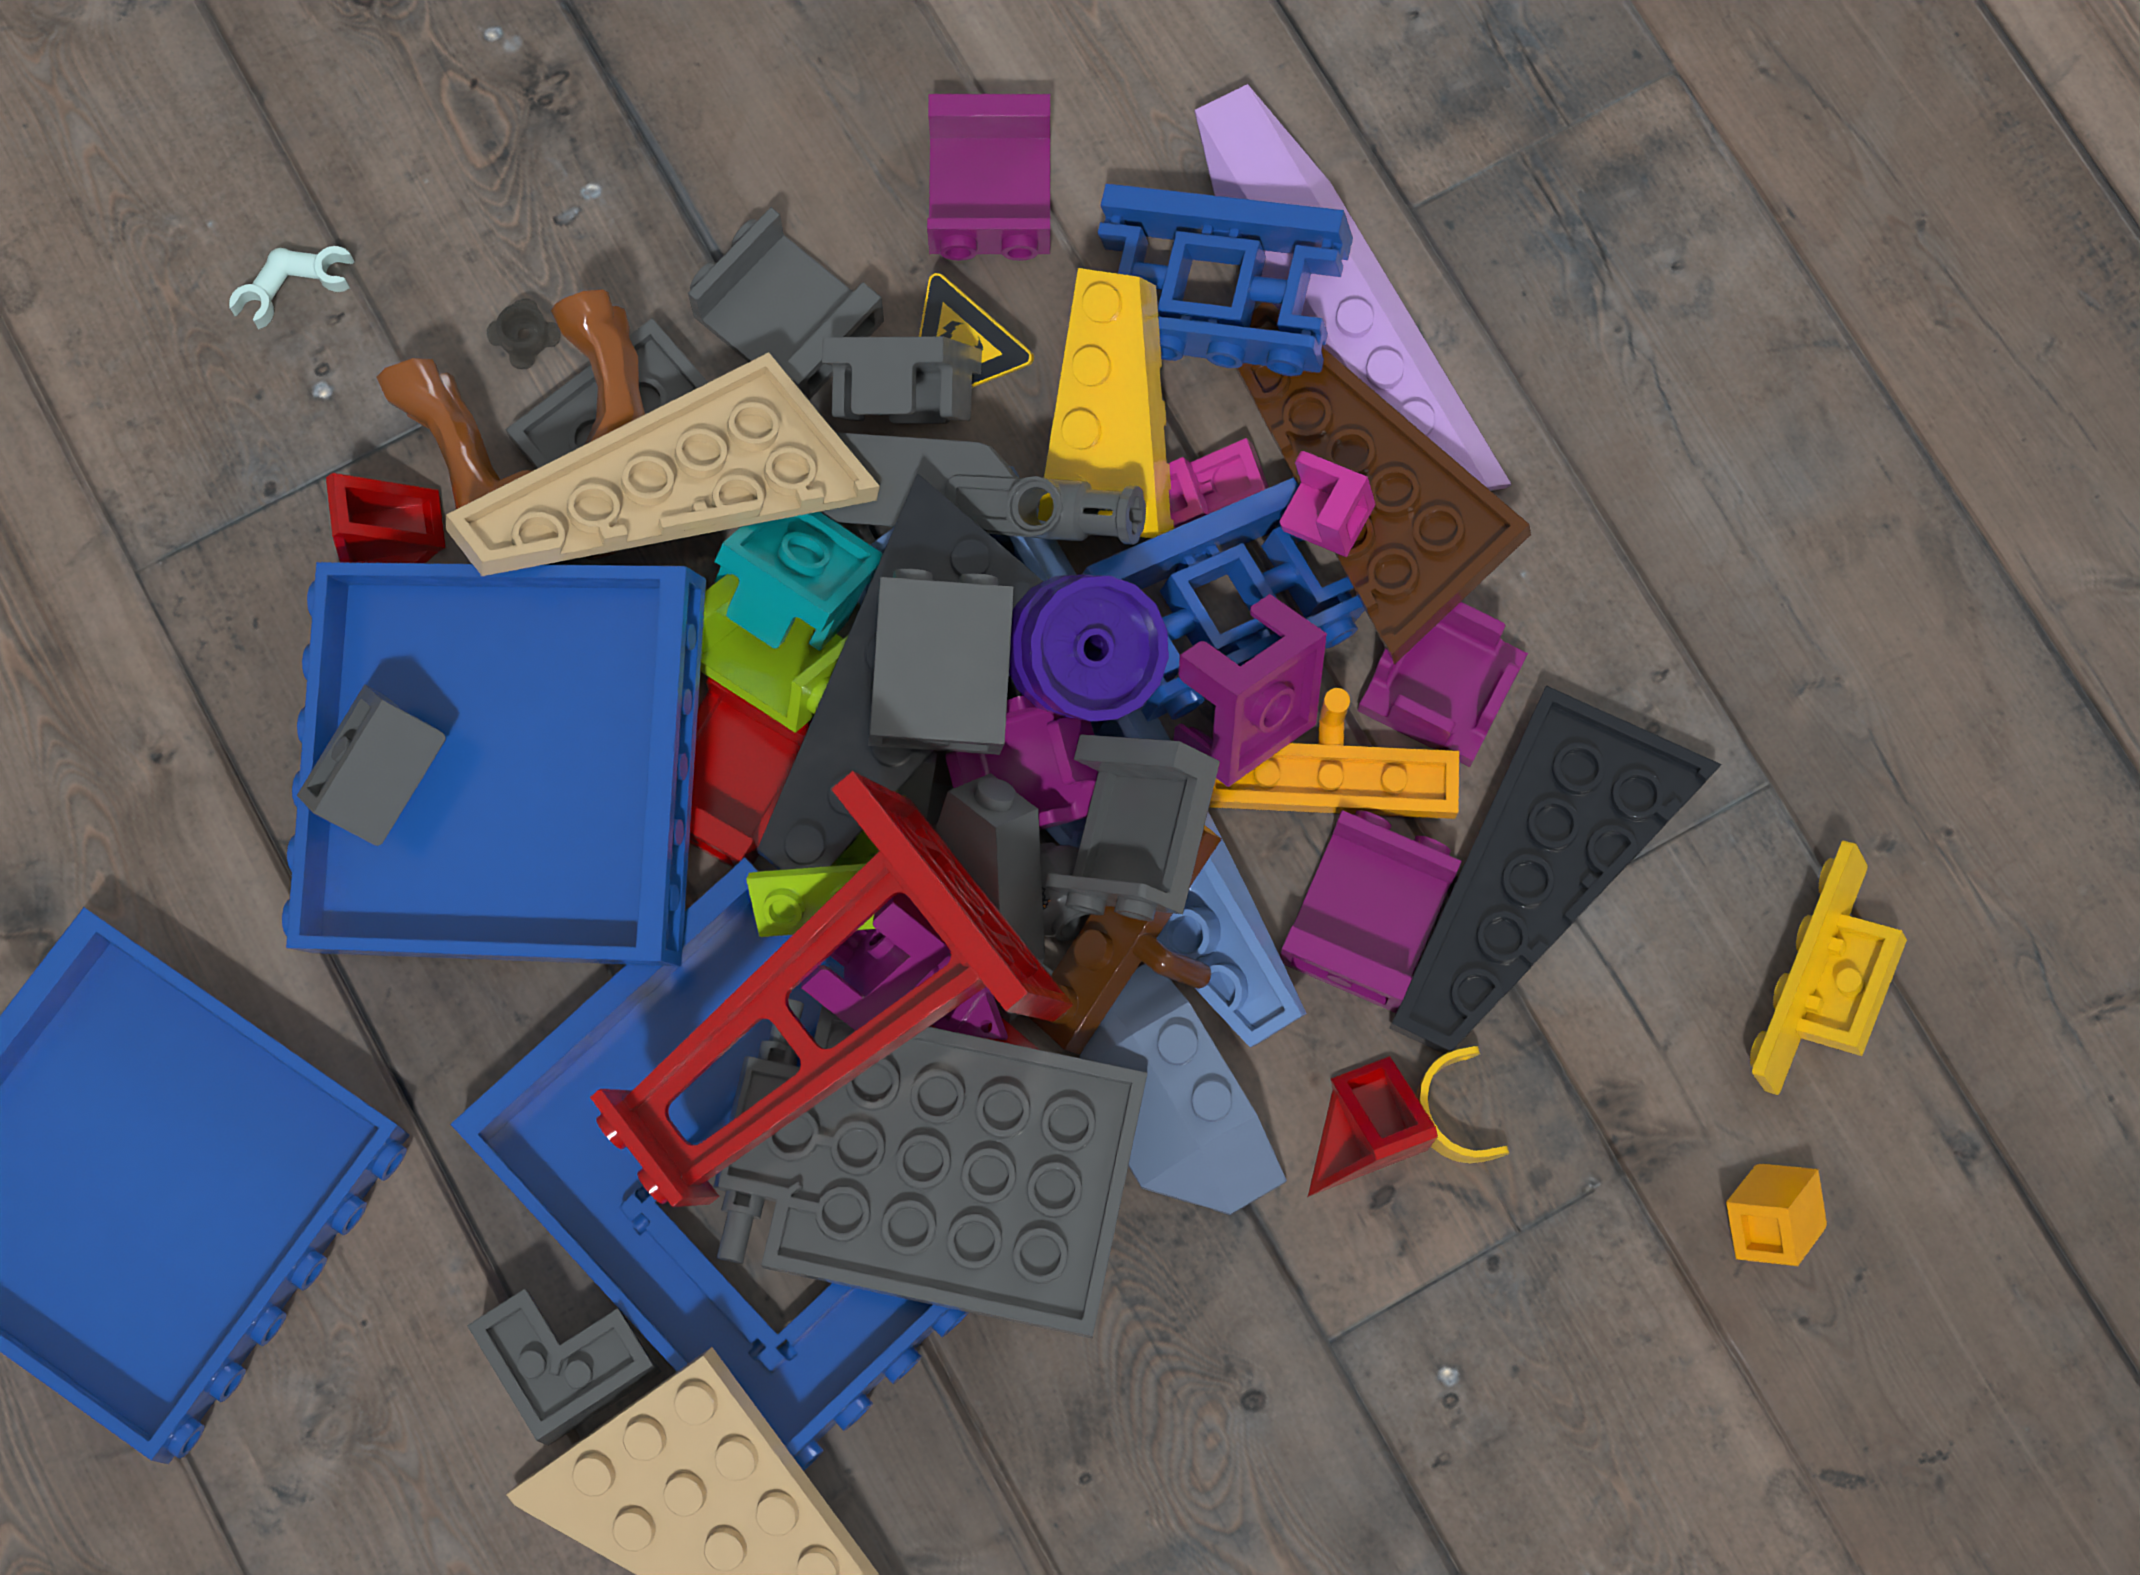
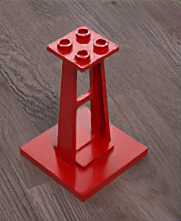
M854 771L831 788L875 844L879 852L633 1090L600 1088L590 1096V1099L601 1112L596 1118L598 1126L617 1148L623 1150L627 1146L642 1166V1169L637 1172L640 1182L647 1192L659 1203L665 1204L668 1201L672 1207L710 1205L720 1197L708 1181L710 1178L985 987L990 990L1005 1011L1052 1022L1074 1005L912 800ZM900 893L906 894L950 949L951 958L949 963L836 1046L830 1049L822 1048L791 1010L788 1001L790 993L892 897ZM762 1019H769L798 1055L801 1061L799 1071L698 1145L690 1144L669 1117L670 1104L756 1023Z

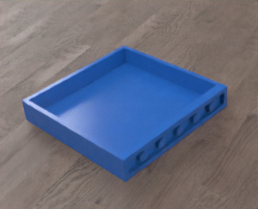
M316 562L315 581L310 584L307 594L308 611L312 617L310 644L306 646L302 657L303 674L307 680L305 707L301 709L297 721V733L302 743L300 771L296 773L292 785V797L297 807L295 835L291 837L287 849V862L292 871L290 899L285 903L282 913V927L287 936L286 948L320 954L681 967L706 579L686 566L539 565L481 576L473 564ZM364 684L387 696L402 710L437 728L446 737L445 742L386 839L379 846H375L314 814L297 796Z
M83 907L0 1015V1352L151 1461L169 1465L174 1456L178 1459L183 1458L200 1439L205 1428L200 1421L215 1400L219 1402L225 1401L241 1383L246 1369L241 1365L256 1344L264 1346L277 1334L287 1316L286 1312L282 1309L297 1288L302 1291L306 1290L320 1275L327 1262V1258L322 1254L338 1233L343 1236L346 1235L361 1219L367 1207V1203L363 1198L378 1178L382 1181L387 1180L399 1167L407 1152V1148L403 1144L409 1137V1134L396 1123Z

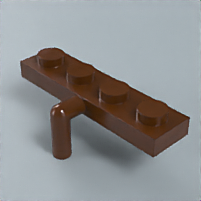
M1205 825L1190 887L1222 839ZM1106 906L1104 915L1091 914L1051 975L1074 1005L1054 1022L1028 1017L1064 1050L1080 1055L1141 961L1159 975L1197 989L1204 988L1211 979L1209 966L1170 951L1156 939L1173 913L1155 911L1153 921H1143L1120 915L1114 912L1115 907Z

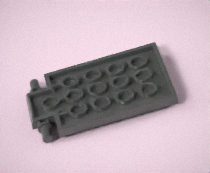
M788 999L791 1010L801 1020L804 1003ZM822 1005L814 1040L822 1048L830 1049L854 1033L855 1030ZM773 1023L769 1040L761 1041L758 1058L747 1056L743 1060L729 1122L796 1075L800 1067H797L798 1055ZM928 1027L716 1174L713 1188L726 1191L721 1211L727 1213L717 1258L743 1264L753 1219H761L764 1202L769 1200L776 1202L761 1263L764 1269L1092 1339L1147 1073Z

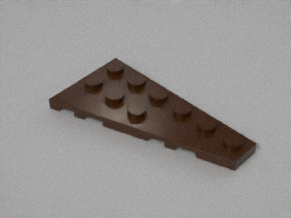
M1263 302L1253 311L1249 328L1280 331L1277 325L1280 310L1272 303ZM1322 347L1321 349L1324 358L1321 372L1303 371L1298 376H1287L1275 373L1267 368V366L1243 363L1236 370L1298 485H1300L1301 480L1295 461L1301 451L1308 452L1368 477L1376 505L1348 556L1344 557L1337 553L1335 555L1395 665L1531 536L1529 523L1325 348Z

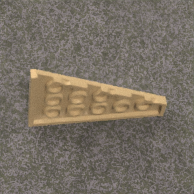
M713 1347L532 1473L506 1494L514 1506L636 1575H879Z

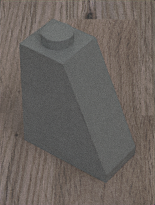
M990 773L948 791L935 830L1040 963L1043 964L1045 950L1038 808L1016 793L1009 783L998 779Z

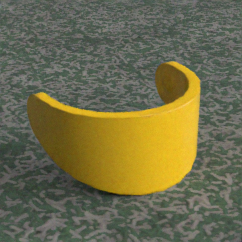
M1478 1046L1462 1048L1444 1054L1431 1065L1420 1081L1415 1095L1433 1123L1428 1104L1429 1086L1433 1076L1445 1066L1480 1055ZM1437 1126L1438 1138L1431 1146L1442 1156L1463 1163L1486 1162L1509 1154L1507 1146L1477 1151L1463 1148L1452 1143L1441 1133Z

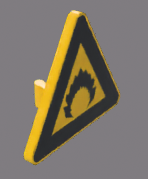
M939 273L929 277L919 337L944 336L982 349L981 374H972V388L1030 366L1033 363V353L949 279Z

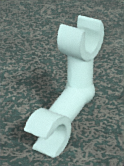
M329 246L321 250L319 254L295 252L281 247L275 248L268 255L267 262L254 282L238 287L232 293L229 300L230 309L234 316H237L247 302L251 300L261 301V307L253 318L257 328L261 329L266 327L273 318L274 306L271 300L287 276L319 279L328 290L343 292L350 289L346 279L340 276L327 275V269L335 262L353 264L354 260L345 248L339 246Z

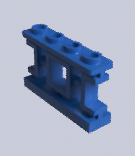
M1115 184L1105 185L1100 206L1106 217L1104 223L1100 222L1098 235L1105 250L1123 252L1118 274L1141 277L1156 285V289L1162 290L1158 305V312L1161 316H1158L1161 359L1177 361L1182 359L1183 356L1207 358L1209 362L1225 368H1239L1243 363L1267 366V368L1275 373L1287 376H1298L1303 371L1321 372L1324 362L1321 349L1322 345H1326L1328 332L1322 318L1301 315L1311 274L1341 277L1344 267L1342 260L1349 259L1353 236L1344 210ZM1146 237L1174 240L1168 265L1144 263L1149 244ZM1264 251L1293 254L1288 280L1261 277L1266 259ZM1193 260L1241 266L1232 307L1183 301ZM1256 301L1282 304L1277 323L1280 331L1249 328Z
M1294 477L1086 567L1083 572L1085 575L1113 576L1132 583L1141 590L1168 578L1160 593L1173 612L1162 617L1168 630L1169 659L1160 686L1141 709L1148 722L1166 713L1169 714L1172 720L1178 719L1192 712L1205 701L1202 695L1185 684L1180 677L1174 679L1179 673L1180 655L1171 641L1186 635L1192 646L1201 641L1207 642L1236 664L1242 666L1282 638L1255 618L1220 634L1193 590L1220 577L1229 576L1249 611L1254 604L1269 594L1276 598V594L1288 589L1304 617L1327 633L1325 648H1331L1342 643L1358 630L1355 622L1365 609L1358 596L1352 598L1349 593L1353 586L1348 577L1322 588L1296 546L1303 539L1282 530L1280 519L1299 487ZM1271 533L1262 544V548L1274 568L1261 573L1244 544Z

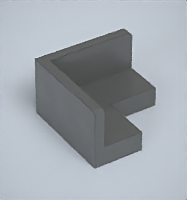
M523 1289L467 1325L536 1441L548 1446L661 1373L655 1360L647 1354L622 1311L618 1308L563 1344L560 1343L527 1289Z

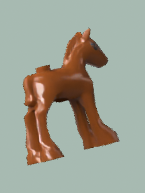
M603 289L582 291L565 297L554 304L551 312L561 333L581 353L589 358L598 386L596 420L584 444L586 445L645 415L639 392L638 355L629 338L630 326L625 308L612 306L608 291ZM411 358L384 368L376 377L387 401L405 412L409 418L428 428L436 438L448 467L456 509L534 471L522 470L503 479L499 478L491 465L475 419L461 398L454 376L447 372L440 374L433 359ZM620 550L586 556V559L597 560L605 558Z

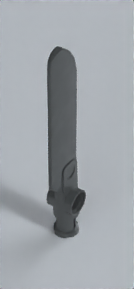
M835 432L874 478L880 488L877 501L820 511L835 522L895 527L915 478L919 474L988 534L1084 541L1089 535L1119 537L1122 543L1133 545L1139 541L1144 529L1146 503L1143 490L1139 486L1129 485L1123 491L1092 489L1087 481L1047 479L1038 476L1018 478L993 447L980 442ZM1050 493L1054 504L1053 513L1047 522L1041 524L1037 517V505L1042 496ZM1101 510L1113 511L1110 516L1098 515V512Z

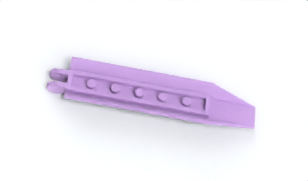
M1248 84L1195 109L1194 113L1214 196L1344 210L1353 236L1349 259L1342 260L1344 267L1341 277L1311 274L1301 315L1323 319L1328 337L1326 345H1322V347L1490 491L1505 489L1511 486L1509 479L1326 176ZM1264 251L1266 259L1261 277L1288 280L1293 254ZM1272 303L1279 310H1281L1282 304Z

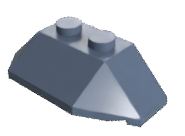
M1146 964L1137 968L1081 1052L1079 1058L1147 1073L1128 1165L1141 1189L1232 1215L1283 1185L1287 1180L1257 1113L1189 1001L1169 978L1155 973Z

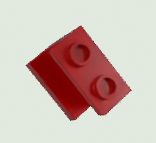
M709 677L706 681L709 690L700 704L697 713L689 843L731 868H734L744 858L753 865L759 856L757 852L759 843L812 719L795 733Z

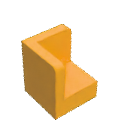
M1757 1164L1726 1201L1735 1257L1738 1260L1799 1266L1827 1226L1818 1169Z

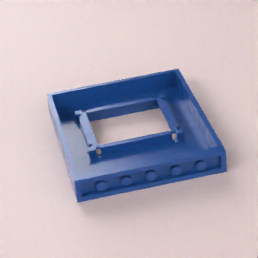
M744 858L685 911L681 967L625 965L450 1125L676 1371L713 1347L801 1469L805 1471L823 1453L824 1450L817 1442L836 1424L843 1431L851 1427L873 1405V1402L866 1395L885 1377L892 1384L899 1381L922 1358V1355L915 1349L934 1330L943 1338L969 1312L832 1283L777 1335L656 1204L657 1201L640 1182L637 1172L642 1169V1166L627 1146L623 1150L617 1148L604 1135L597 1124L596 1118L601 1112L590 1099V1096L600 1088L633 1090L792 936L759 937L746 880L749 872L758 871ZM831 956L820 964L827 966L844 979V966ZM800 983L792 990L789 999L804 1003L800 1022L814 1038L822 1004L801 989ZM762 1019L756 1023L670 1104L669 1117L690 1144L698 1145L729 1123L743 1060L747 1056L758 1058L761 1041L769 1040L772 1022L769 1019ZM799 1057L797 1067H801V1061ZM787 1339V1342L777 1350V1347Z

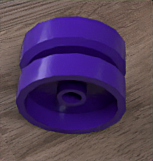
M1078 574L1053 576L1030 588L1012 609L1009 674L1016 689L1035 707L1062 717L1077 718L1085 721L1116 720L1142 707L1160 686L1169 659L1168 630L1157 605L1136 585L1107 575ZM1084 647L1087 648L1086 654H1084Z

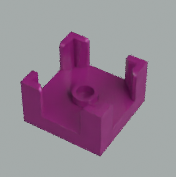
M1271 594L1251 607L1250 615L1282 638L1254 658L1239 666L1204 641L1198 642L1180 655V679L1216 705L1213 739L1195 727L1191 726L1188 728L1183 723H1180L1174 728L1173 741H1180L1219 760L1216 778L1227 787L1234 784L1316 725L1327 633Z
M904 893L892 897L874 914L873 926L875 929L857 930L830 955L844 966V979L827 966L819 965L801 982V989L855 1031L906 995L951 953L946 943L912 900Z

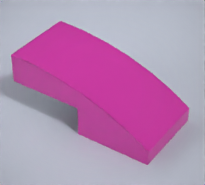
M1247 438L1192 462L1182 457L1168 463L1171 489L1169 490L1171 520H1174V529L1269 488L1254 445Z

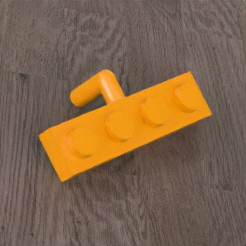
M1333 688L1326 693L1320 711L1318 744L1290 743L1229 787L1216 778L1209 807L1341 814L1342 810L1350 814H1355L1356 811L1362 810L1382 816L1456 819L1459 805V751L1344 746V720L1349 708L1350 697L1345 690Z

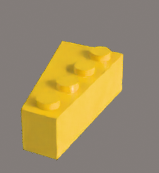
M1078 268L1044 478L1087 481L1092 489L1123 491L1129 485L1139 486L1143 490L1146 503L1145 524L1140 537L1152 539L1174 529V520H1171L1169 490L1171 489L1170 466L1166 461L1164 435L1166 411L1165 401L1162 400L1160 381L1162 360L1156 285L1137 276ZM1050 493L1045 494L1040 499L1038 519L1040 521L1047 522L1052 516L1054 504ZM1101 510L1098 512V515L1110 516L1113 511Z

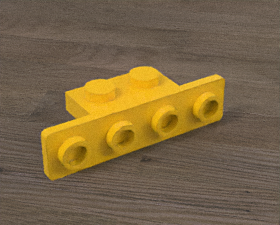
M1843 840L1835 859L1829 858L1825 862L1819 878V893L1821 895L1812 916H1805L1798 929L1796 937L1798 953L1790 973L1782 974L1777 982L1773 996L1775 1012L1767 1032L1761 1031L1753 1043L1750 1054L1752 1074L1766 1092L1775 1095L1780 1094L1801 1039L1859 1056L1863 1055L1907 939L1902 930L1849 916L1868 868L1863 855L1855 843Z

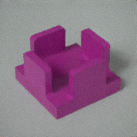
M1460 602L1395 665L1385 649L1357 711L1434 750L1459 751V762L1471 767L1528 653L1501 639L1506 627L1503 622Z
M1025 696L1007 700L1005 742L1000 755L954 751L946 753L945 758L953 788L991 773L998 779L1009 783L1016 793L1038 808L1039 831L1086 818L1099 771L1074 760L1080 735H1094L1091 721L1062 717L1039 709Z

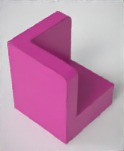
M1301 451L1295 461L1301 483L1280 519L1282 530L1347 557L1376 505L1367 476L1308 452Z

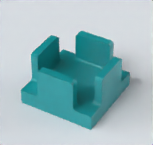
M821 512L809 513L738 528L722 543L714 561L721 566L715 582H718L727 574H733L739 579V585L728 606L726 616L772 648H778L785 641L796 617L816 629L809 644L821 651L848 622L863 590L872 581L883 553Z

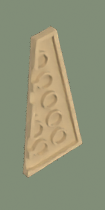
M768 352L446 514V530L480 575L487 576L877 501L880 486Z

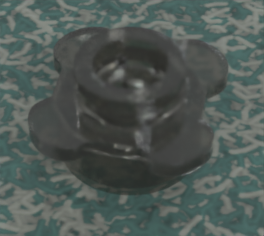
M525 298L517 300L514 304L506 307L499 314L497 321L489 324L487 338L492 345L501 346L509 354V360L513 367L528 369L534 365L535 357L546 347H555L560 342L561 331L556 323L547 322L544 319L535 301ZM526 329L530 333L527 338H520L518 336L519 332Z

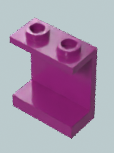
M928 94L930 179L927 233L929 254H941L946 259L956 261L969 260L977 254H1002L1003 257L1016 261L1030 260L1038 254H1050V94Z
M1342 810L1297 918L1282 947L1280 958L1285 966L1396 1013L1404 999L1412 980V974L1448 889L1459 869L1461 860L1449 856L1451 850L1437 840L1425 836H1415L1414 840L1390 831L1391 824L1376 814L1358 810L1353 815Z

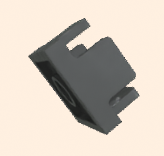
M944 336L823 337L822 363L831 365L833 369V417L849 421H864L865 415H889L890 422L895 424H947L950 420L970 421L972 374H981L982 349Z

